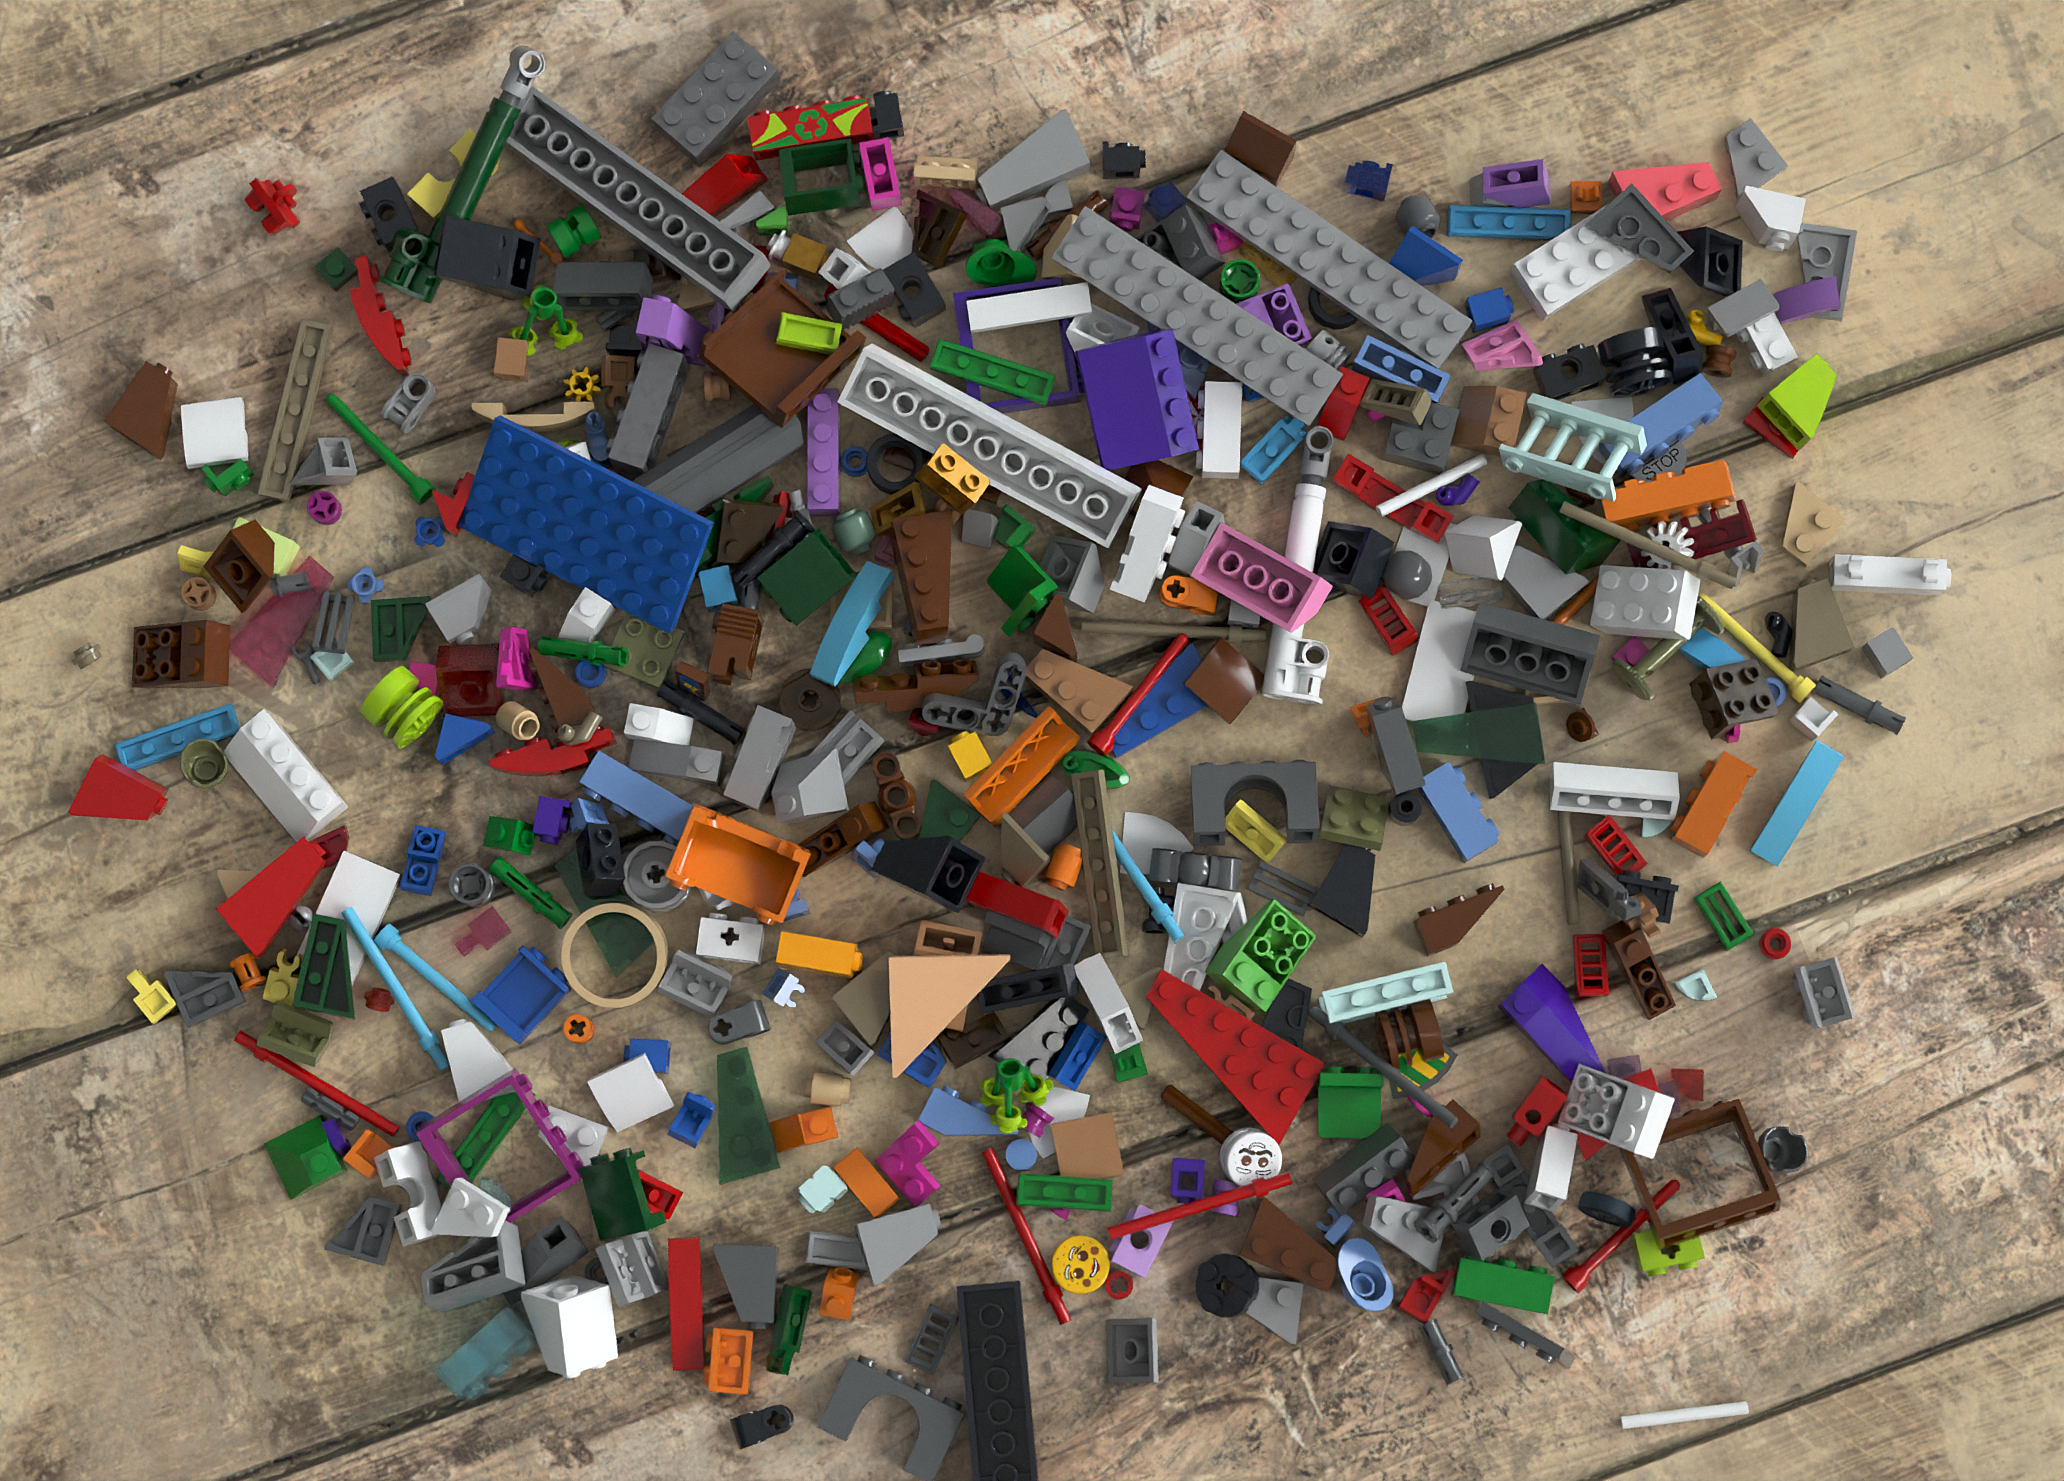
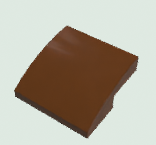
M1219 637L1202 657L1200 664L1183 682V685L1224 721L1231 724L1263 684L1264 674L1226 640Z

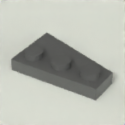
M1632 183L1585 225L1590 230L1669 274L1694 252Z
M1481 1303L1476 1313L1483 1318L1482 1325L1496 1333L1502 1329L1510 1334V1341L1524 1349L1529 1345L1538 1351L1536 1353L1538 1357L1552 1365L1556 1361L1564 1367L1570 1368L1575 1358L1565 1348L1488 1304Z

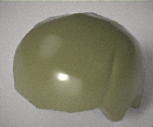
M197 739L188 743L181 752L180 768L184 778L196 788L210 789L220 784L227 775L228 760L224 751L215 741Z

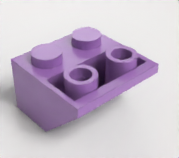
M1289 283L1237 303L1238 306L1300 346L1312 340Z

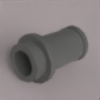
M308 571L280 576L279 573L276 574V577L270 579L273 596L279 595L280 598H284V594L305 590L310 591L311 584L310 579H308Z

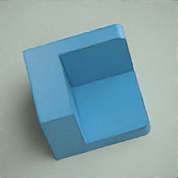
M728 565L699 572L703 596L709 613L721 610L722 603L739 606L731 570Z

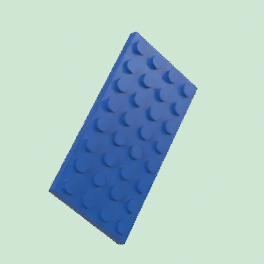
M501 415L495 417L458 526L535 566L543 565L545 571L583 590L585 587L612 605L669 634L673 632L714 522Z

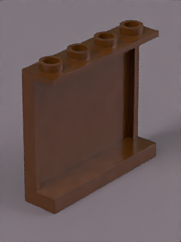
M785 268L776 275L770 274L763 281L761 289L756 294L753 292L748 294L742 301L741 308L735 313L730 311L723 318L721 326L715 332L710 330L706 333L700 342L702 347L699 358L781 428L796 416L862 352L867 338L858 330L850 336L841 329L839 346L831 355L777 345L776 341L782 312L834 322L785 281L787 272Z

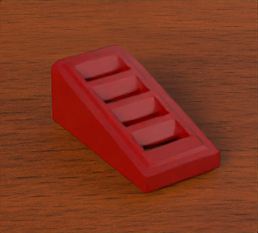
M1385 585L1376 590L1373 599L1363 597L1358 600L1363 611L1393 656L1419 640L1416 630ZM1385 598L1387 603L1372 611L1370 607ZM1392 609L1393 613L1380 621L1378 620V617ZM1399 620L1400 623L1388 631L1385 630L1386 627Z
M1610 815L1606 816L1583 836L1615 875H1622L1620 866L1631 857L1636 862L1627 869L1628 871L1639 872L1648 864ZM1608 828L1611 834L1600 842L1597 837ZM1616 838L1620 843L1608 852L1605 846ZM1622 848H1625L1628 852L1615 862L1612 857Z
M1574 934L1575 997H1607L1609 995L1606 942L1603 934ZM1581 943H1598V949H1581ZM1582 956H1598L1599 961L1582 962ZM1582 968H1599V974H1583ZM1583 980H1599V986H1584Z

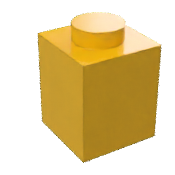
M965 731L951 739L952 744L948 746V749L966 783L982 775L992 765L976 732L969 734L968 731Z

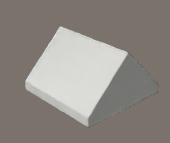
M1473 515L1445 531L1453 572L1459 575L1502 581L1522 523L1514 520Z

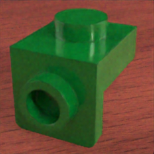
M242 459L238 460L218 477L207 464L201 467L206 473V476L202 479L213 493L219 490L225 497L234 490L239 491L246 487L250 482L249 478L254 475Z
M489 816L483 846L530 856L535 841L534 825L516 819Z

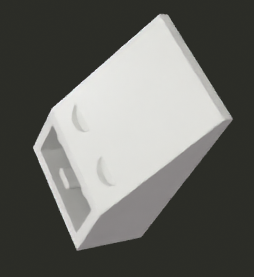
M1579 1064L1558 1123L1623 1149L1654 1159L1675 1099Z

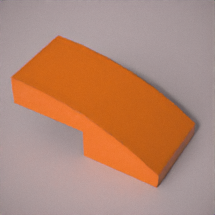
M855 1148L833 1167L875 1219L879 1218L900 1200L858 1148Z

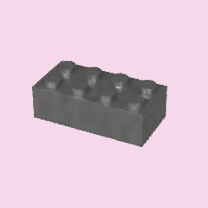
M732 31L651 118L654 127L700 168L781 81L779 71L737 33Z
M651 343L648 344L646 351L642 350L639 354L636 365L639 368L636 380L631 379L626 392V396L629 397L626 408L621 407L618 413L616 425H619L617 434L615 437H610L606 448V453L609 454L608 459L615 471L636 478L656 466L690 369L684 354Z

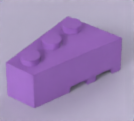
M653 295L652 299L643 297L636 328V335L643 350L646 351L648 344L651 343L684 354L688 364L705 367L706 363L699 358L702 347L700 342L706 333L709 332V329L676 304L670 303L671 300L667 297Z

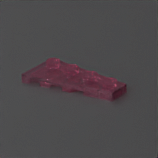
M310 555L293 574L308 571L311 590L284 594V598H280L279 595L272 596L230 642L229 649L273 688L279 680L278 677L282 669L288 664L292 656V646H296L299 638H302L307 629V623L322 601L323 592L328 590L334 579Z

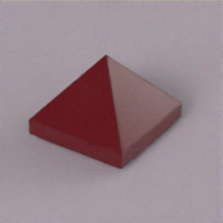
M921 708L913 709L908 720V726L922 737L937 733L940 727L939 725L928 723L923 718Z

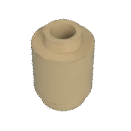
M515 701L504 703L496 714L498 727L518 740L532 739L539 731L540 724L536 714Z
M814 1072L813 1079L807 1078L805 1097H811V1104L841 1106V1103L849 1104L851 1079L843 1078V1075Z

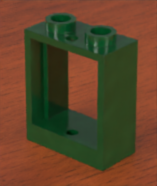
M851 138L779 149L783 192L788 216L860 205L859 193L864 192L862 174L856 175V169L861 168L859 150H853ZM847 164L849 184L797 191L795 172Z

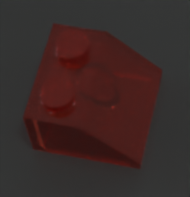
M500 643L439 646L435 670L439 696L443 700V717H445V713L459 717L497 714L499 708L505 703V689L497 687L496 684Z

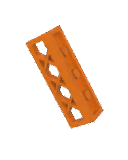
M1048 706L963 795L973 808L996 828L1002 821V815L1006 812L1009 814L1081 738L1062 721L1053 708ZM1052 719L1053 721L1043 730L1044 726ZM1027 744H1029L1028 747L1022 752V749H1023ZM1007 766V769L1000 775V772ZM985 789V792L976 800V797Z

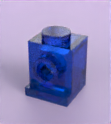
M1372 161L1356 162L1355 166L1349 165L1345 183L1351 184L1348 194L1384 201L1393 164L1387 163L1386 168H1380L1378 163Z
M1170 182L1165 187L1161 184L1153 189L1148 195L1150 199L1143 206L1158 223L1183 205H1186L1187 199Z

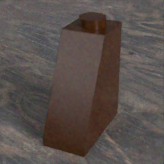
M146 361L104 421L111 428L161 460L165 454L178 384L171 378L173 372L159 362L156 366H153Z

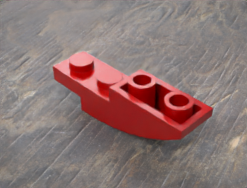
M367 256L355 258L361 287L349 291L359 321L367 336L391 367L403 377L409 376L407 366L412 365L408 347L403 348L401 337L405 336L402 319H397L392 311L383 312L387 310V304L383 292L378 293L376 282H380L377 280L378 275H380L377 264H372Z
M599 726L588 742L570 746L560 741L557 743L558 747L553 749L548 739L542 740L541 737H536L524 742L525 747L513 751L512 748H508L495 753L496 758L489 760V763L495 771L511 775H561L588 768L591 764L588 754L617 744L610 728L604 729L603 726Z

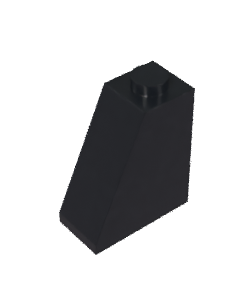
M1345 844L1309 907L1363 938L1368 930L1376 855L1370 852L1372 849Z

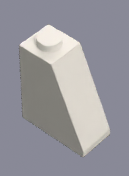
M1101 953L1086 958L1074 965L1076 977L1114 1053L1117 1054L1143 1041L1129 1005Z
M461 1019L451 1022L449 1024L450 1028L441 1030L459 1102L513 1069L483 1031L473 1022ZM510 1084L485 1100L512 1093L515 1090Z
M1552 1124V1126L1547 1125L1542 1131L1523 1203L1554 1212L1566 1200L1578 1134L1570 1132V1128L1560 1124Z

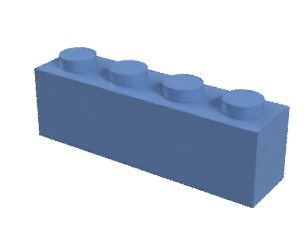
M1702 373L1696 375L1627 421L1644 428L1647 446L1642 455L1631 451L1626 452L1615 471L1619 478L1627 473L1629 475L1637 473L1645 465L1643 463L1651 456L1655 459L1661 457L1670 449L1669 444L1677 439L1680 442L1685 441L1693 435L1696 427L1702 423L1708 425L1720 416L1719 412L1723 401ZM1599 443L1598 450L1606 461L1615 446Z
M598 750L580 780L581 785L585 787L583 793L598 802L601 798L606 799L612 803L610 806L611 810L625 818L628 813L638 818L636 823L638 826L650 833L654 829L665 834L663 838L665 842L677 846L692 805Z

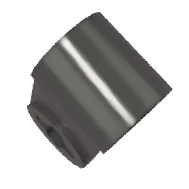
M755 1000L738 1006L733 1010L718 1014L712 1018L709 1024L710 1037L714 1042L721 1045L743 1038L754 1037L771 1030L761 1000ZM719 1022H724L725 1026L731 1025L732 1028L728 1030V1036L722 1037L721 1033L714 1032V1030L718 1029Z

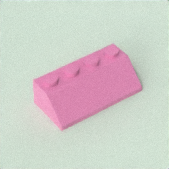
M1222 522L1190 575L1192 578L1290 633L1294 632L1318 613L1333 587L1320 576Z

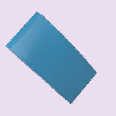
M1701 627L1678 650L1698 669L1747 661L1722 640Z

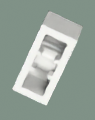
M709 913V918L701 917L696 950L698 957L761 964L765 927L758 924L759 920L750 917H740V922L728 921V915ZM731 930H734L736 936L739 937V941L734 940L732 945L729 946L723 937L724 935H729Z

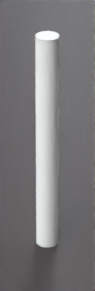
M1480 454L1377 505L1376 511L1378 515L1383 517L1467 475V473L1487 465L1486 457Z
M1747 1401L1621 1416L1620 1422L1622 1429L1744 1415L1749 1414Z

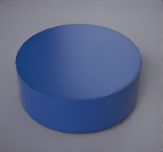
M579 660L576 664L575 677L582 686L596 688L606 679L607 671L603 664L595 666L583 660Z

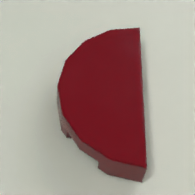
M341 826L315 838V841L326 852L322 856L326 862L323 869L332 867L339 862L343 851H347L349 842L347 826Z

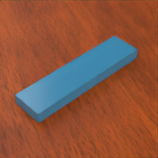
M1449 205L1447 237L1551 241L1570 229L1571 209Z
M230 703L115 743L114 746L119 762L137 771L180 756L186 745L197 739H208L217 743L234 737L241 727L234 706Z

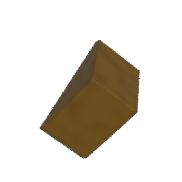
M913 482L870 507L876 535H889L891 521L894 518L925 514L919 483Z

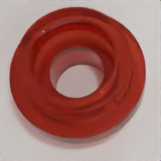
M373 987L372 991L364 993V999H366L365 1006L381 1012H389L390 1006L395 1003V998L390 996L391 992L389 990Z

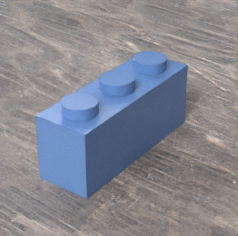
M1367 335L1352 368L1353 371L1370 379L1425 388L1432 402L1437 404L1451 376Z
M1447 762L1424 776L1426 785L1417 789L1464 863L1491 848L1499 841L1496 837L1499 834L1496 825L1490 818L1487 820L1484 818L1480 811L1483 806L1474 792L1469 794L1463 784L1466 782V779L1457 765L1452 767L1450 762Z

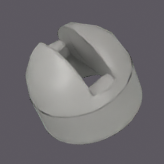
M297 906L288 919L290 925L298 931L308 930L312 922L313 911L306 906ZM297 911L307 920L304 925L294 916Z

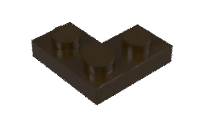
M995 1011L969 1025L965 1023L963 1032L944 1028L936 1039L953 1068L957 1069L1006 1043L1009 1040V1035Z

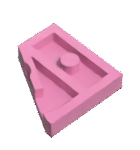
M1517 319L1461 344L1463 353L1475 371L1539 366L1543 364L1541 354Z

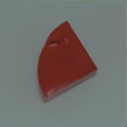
M1672 1068L1671 1077L1680 1092L1691 1100L1702 1102L1704 1070Z

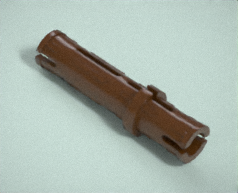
M1096 190L1054 224H1048L1044 232L1025 245L1028 253L1038 261L1043 256L1045 246L1067 215L1079 216L1085 206L1095 213L1100 212L1108 206L1103 195Z

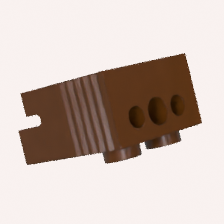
M722 603L721 611L716 610L712 629H715V639L707 673L714 674L712 682L731 686L734 670L738 678L751 681L764 623L759 610Z

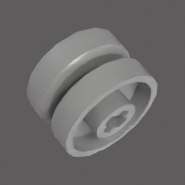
M649 841L637 846L627 856L623 866L625 874L623 884L627 894L641 908L653 913H667L679 908L689 898L693 889L691 886H688L686 890L679 889L668 884L670 878L665 876L660 877V883L654 881V876L657 873L666 874L676 846L665 841Z

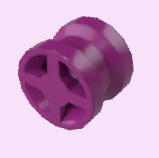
M328 491L315 492L308 500L307 508L309 514L321 525L334 524L342 515L341 503Z
M1027 1102L1026 1110L1021 1115V1118L1027 1120L1025 1128L1039 1139L1043 1134L1044 1126L1050 1124L1054 1119L1032 1102Z

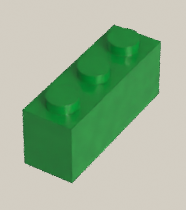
M1467 1254L1466 1258H1458L1451 1295L1548 1314L1555 1276L1547 1275L1548 1269L1529 1265V1269L1526 1271L1516 1269V1262L1498 1259L1496 1265L1486 1263L1485 1259L1480 1260Z

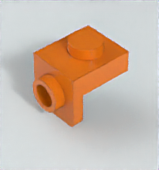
M829 1267L824 1282L819 1315L850 1321L856 1287L860 1276L858 1272H853L845 1267Z

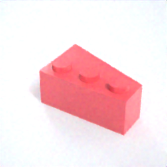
M1709 162L1613 171L1608 180L1615 197L1632 183L1666 221L1716 200L1722 190Z

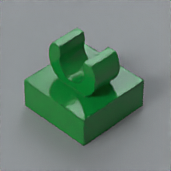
M1139 1044L1117 1054L1114 1051L1109 1052L1118 1083L1148 1075Z

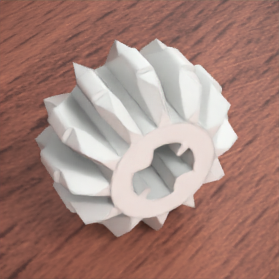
M1660 521L1657 526L1658 530L1652 526L1647 529L1650 537L1646 538L1659 544L1668 541L1670 542L1669 547L1688 557L1693 556L1694 551L1687 548V546L1692 545L1694 539H1684L1683 536L1688 532V529L1684 527L1679 532L1676 531L1678 526L1676 521H1672L1669 528H1667L1664 521ZM1641 551L1642 556H1651V559L1647 562L1649 567L1658 563L1657 569H1666L1667 566L1668 569L1677 570L1676 564L1647 551Z

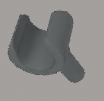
M304 640L307 650L299 654L297 647L293 645L292 652L306 666L313 684H317L320 682V679L310 658L314 654V650L308 641Z

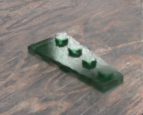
M744 1047L717 1055L719 1185L780 1169L779 1159L749 1048Z

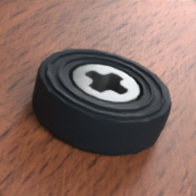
M1586 1191L1580 1197L1578 1209L1587 1216L1610 1225L1631 1227L1635 1217V1209L1629 1204L1596 1192Z

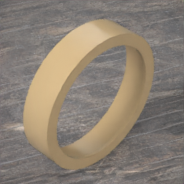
M622 901L604 902L583 912L570 925L562 943L561 962L566 979L582 998L602 1007H626L647 997L660 983L668 963V944L660 924L643 908ZM606 912L625 913L641 921L651 932L657 948V964L650 981L637 993L620 999L603 998L588 991L576 978L570 960L571 944L578 929L590 918Z

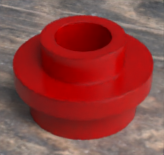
M1771 928L1761 935L1759 947L1764 956L1777 960L1789 953L1791 940L1784 930ZM1774 938L1779 941L1780 947L1778 950L1770 947L1769 942L1771 939Z

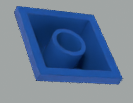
M1411 226L1389 264L1421 286L1454 281L1458 276L1463 259Z

